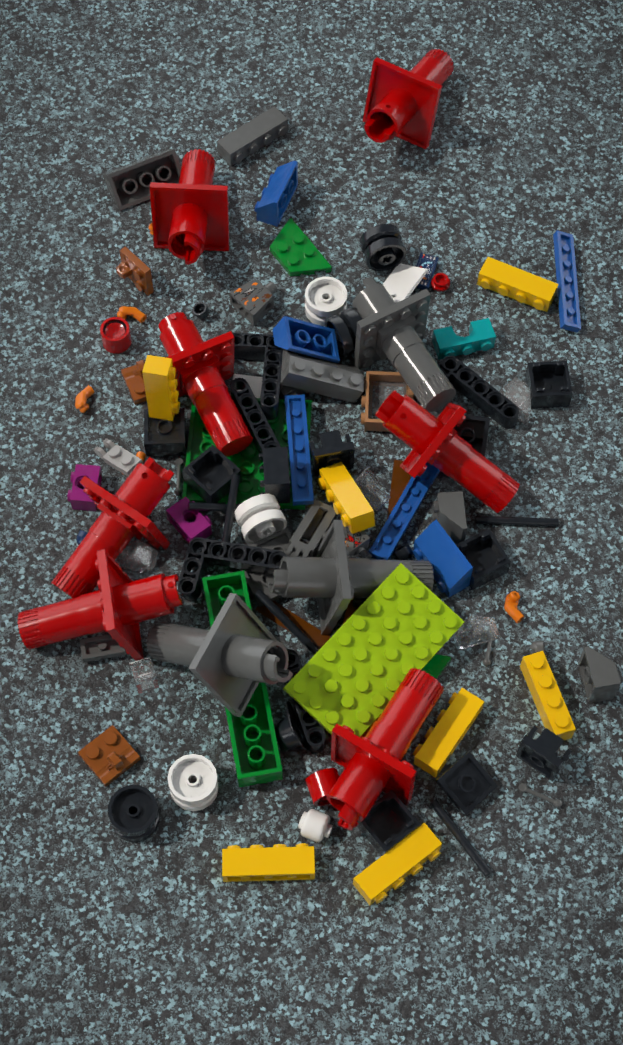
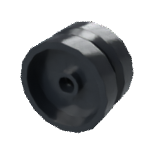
M392 224L376 225L364 232L360 238V247L364 253L366 265L371 270H390L402 263L406 257L407 251L397 226Z
M351 307L343 310L340 316L334 314L325 319V327L335 329L338 353L342 358L354 352L357 322L362 320L358 312Z
M127 785L118 789L109 801L108 817L114 832L121 839L129 842H141L150 838L157 830L160 823V811L154 794L147 788L139 785Z

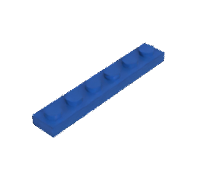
M557 230L553 234L560 328L577 333L581 329L574 238L572 234Z
M305 394L285 396L293 505L314 504Z
M427 462L425 464L427 468L420 477L418 475L415 478L411 477L369 550L373 558L377 560H390L440 472L434 465Z

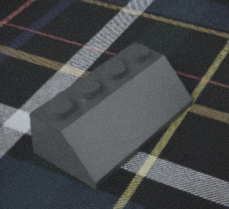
M169 148L102 175L112 199L119 211L149 200L150 182L179 184L181 165L175 149Z
M284 349L280 384L355 403L364 390V374L353 366Z

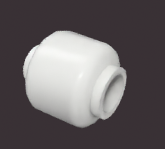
M310 809L308 812L304 811L298 824V829H301V836L318 843L324 837L329 838L333 825L330 824V816L315 809Z

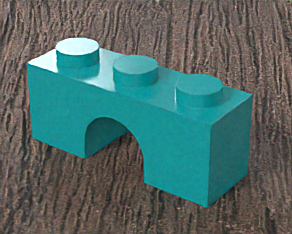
M489 318L470 322L469 335L466 337L456 335L452 326L435 329L432 335V343L438 360L444 359L447 356L469 355L476 351H487L494 348L496 335Z

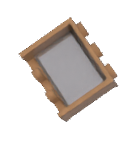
M366 371V379H364V390H366V393L361 398V407H365V412H361V424H364V432H390L382 426L384 422L375 414L391 392L395 390L401 396L408 395L413 399L414 393L399 372Z

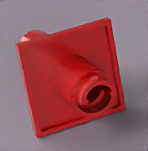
M432 49L410 71L378 57L373 60L363 122L366 123L364 126L365 132L370 139L383 143L396 136L425 150L428 148L442 84L452 74L454 68L452 58L446 52L440 49Z
M201 149L190 150V152L184 155L179 184L150 182L154 248L169 249L175 257L185 260V265L196 262L204 250L229 251L230 247L228 186L213 185L215 160L209 152L202 151Z
M176 312L166 316L160 321L158 328L161 331L160 340L168 354V357L165 358H171L173 367L176 368L174 379H177L176 390L179 391L178 397L189 395L216 448L225 456L241 452L251 444L253 438L224 381L234 375V335L229 331L204 342L194 322L189 320L185 313Z
M395 390L391 392L379 407L375 416L384 422L382 425L384 428L412 448L399 467L415 478L417 475L420 477L427 468L425 464L428 462L446 476L451 477L496 513L504 509L518 491L520 484L474 449L470 443L459 436L457 431L453 429L456 425L460 426L465 420L466 416L464 414L466 410L460 405L449 402L436 418L408 395L403 397Z
M149 457L144 465L141 463L136 465L115 495L84 476L79 482L85 488L83 492L94 501V504L97 505V508L102 513L51 583L71 598L92 592L98 584L97 581L100 579L95 566V560H98L97 551L105 549L116 560L133 537L138 540L144 537L156 549L162 547L166 550L170 542L148 517L171 487L169 481L175 473L166 470Z
M105 549L97 551L98 560H95V566L100 575V579L97 581L99 590L20 612L17 623L22 642L26 648L34 649L87 634L92 635L105 631L135 661L144 659L139 622L172 614L176 606L182 605V599L179 597L176 582L179 581L178 575L174 574L166 577L162 573L132 581Z
M417 668L410 669L365 737L355 735V732L345 725L340 726L336 724L333 728L331 760L345 769L326 798L333 807L340 811L338 814L340 818L338 825L347 830H353V828L357 827L359 824L357 822L364 821L382 791L388 793L392 790L406 806L412 799L416 770H414L413 765L409 762H401L444 691L441 683L429 673Z

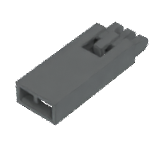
M315 499L314 504L311 505L289 541V546L285 553L288 557H290L292 552H295L293 557H299L300 555H303L302 557H313L321 545L322 535L329 530L332 522L337 518L334 507Z

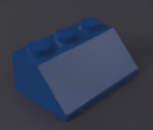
M297 161L277 167L275 173L270 175L268 186L263 189L262 198L255 205L254 211L257 213V221L278 227L298 186Z
M284 316L272 329L275 346L335 363L340 361L335 329Z
M436 519L414 541L413 555L417 560L430 562L438 589L449 598L469 586L473 567Z

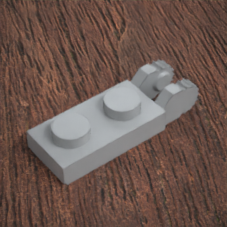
M107 438L103 441L105 447L109 449L107 453L98 446L94 448V452L98 457L127 477L138 463L144 465L142 459L119 445H115Z

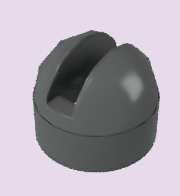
M544 640L534 641L529 646L532 649L530 654L543 651L545 654Z

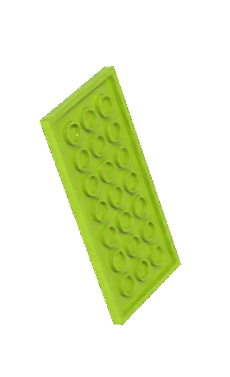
M400 563L283 689L331 735L333 728L338 724L350 727L355 732L354 734L360 737L383 712L408 671L412 668L421 670L461 627L464 621Z

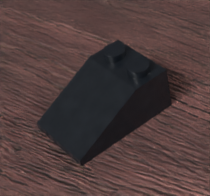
M465 415L466 418L460 426L456 425L453 429L457 431L459 436L470 443L474 449L485 456L490 418Z

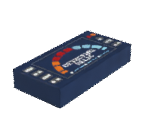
M420 253L416 267L428 269V272L416 288L429 290L439 257Z

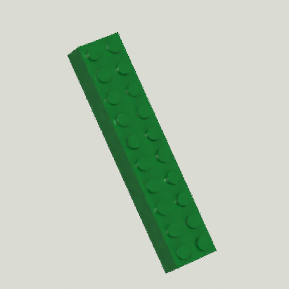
M244 571L202 578L210 628L230 593L237 594L252 611ZM259 682L241 717L234 716L225 707L239 787L283 780V771L266 683Z

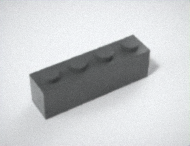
M274 106L217 141V152L230 166H233L288 132V119Z

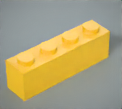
M487 257L477 281V285L484 289L492 290L502 296L510 297L520 303H525L545 312H548L558 289L557 283Z
M147 355L142 373L149 417L173 421L175 414H178L180 409V402H177L179 391L176 390L177 379H174L176 368L173 367L171 358Z
M339 462L319 469L320 478H318V484L321 490H325L327 500L333 503L335 513L337 515L340 514L344 527H348L352 534L374 527V510L344 464Z
M540 651L524 656L520 669L544 727L562 738L563 741L571 739L576 728L544 652Z
M461 688L458 694L456 692L453 693L448 702L450 704L448 709H443L437 717L439 722L435 728L432 726L429 728L425 735L426 741L423 745L419 744L413 752L415 756L414 765L435 778L483 709L484 701L464 688Z
M423 823L354 877L353 885L369 905H372L374 902L379 904L388 896L387 892L392 888L396 890L401 887L408 875L412 874L414 876L423 868L422 864L427 860L430 862L435 860L441 854L442 843L430 828Z
M306 843L296 844V847H287L285 844H275L273 847L264 848L263 845H251L250 848H241L238 845L228 846L227 849H222L223 882L314 880V846H309Z

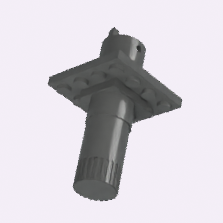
M374 278L363 279V284L366 288L355 297L352 303L353 308L362 318V320L357 322L355 367L358 369L367 368L374 362L388 357L423 408L428 412H434L445 407L456 395V390L422 341L425 336L431 294L425 289L395 303L384 285L376 282Z
M334 520L314 557H283L279 570H274L273 572L274 581L268 582L269 592L277 595L281 594L283 598H317L321 635H330L333 628L336 627L338 620L342 617L343 612L347 609L349 602L353 599H367L400 563L431 591L434 584L433 568L429 561L349 558V549L345 547L346 529L343 528L342 520Z
M234 593L229 594L210 629L206 630L160 622L156 623L150 629V633H148L146 645L148 653L153 659L188 666V669L212 694L237 717L242 716L259 682L266 684L286 682L293 675L290 670H287L289 658L285 645L273 636L243 600Z

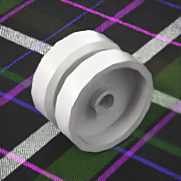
M320 277L310 282L305 290V313L313 324L325 327L326 318L334 314L340 316V313L347 309V290L341 281L333 277Z
M260 494L251 497L240 504L234 513L235 519L241 527L244 539L247 543L251 544L277 533L287 526V520L280 510V505L272 494Z
M184 755L177 759L170 767L167 778L170 794L176 805L184 810L198 811L205 809L213 803L217 797L219 786L216 768L210 760L202 755Z

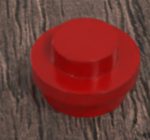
M437 273L431 280V286L436 291H445L450 287V279L444 273Z

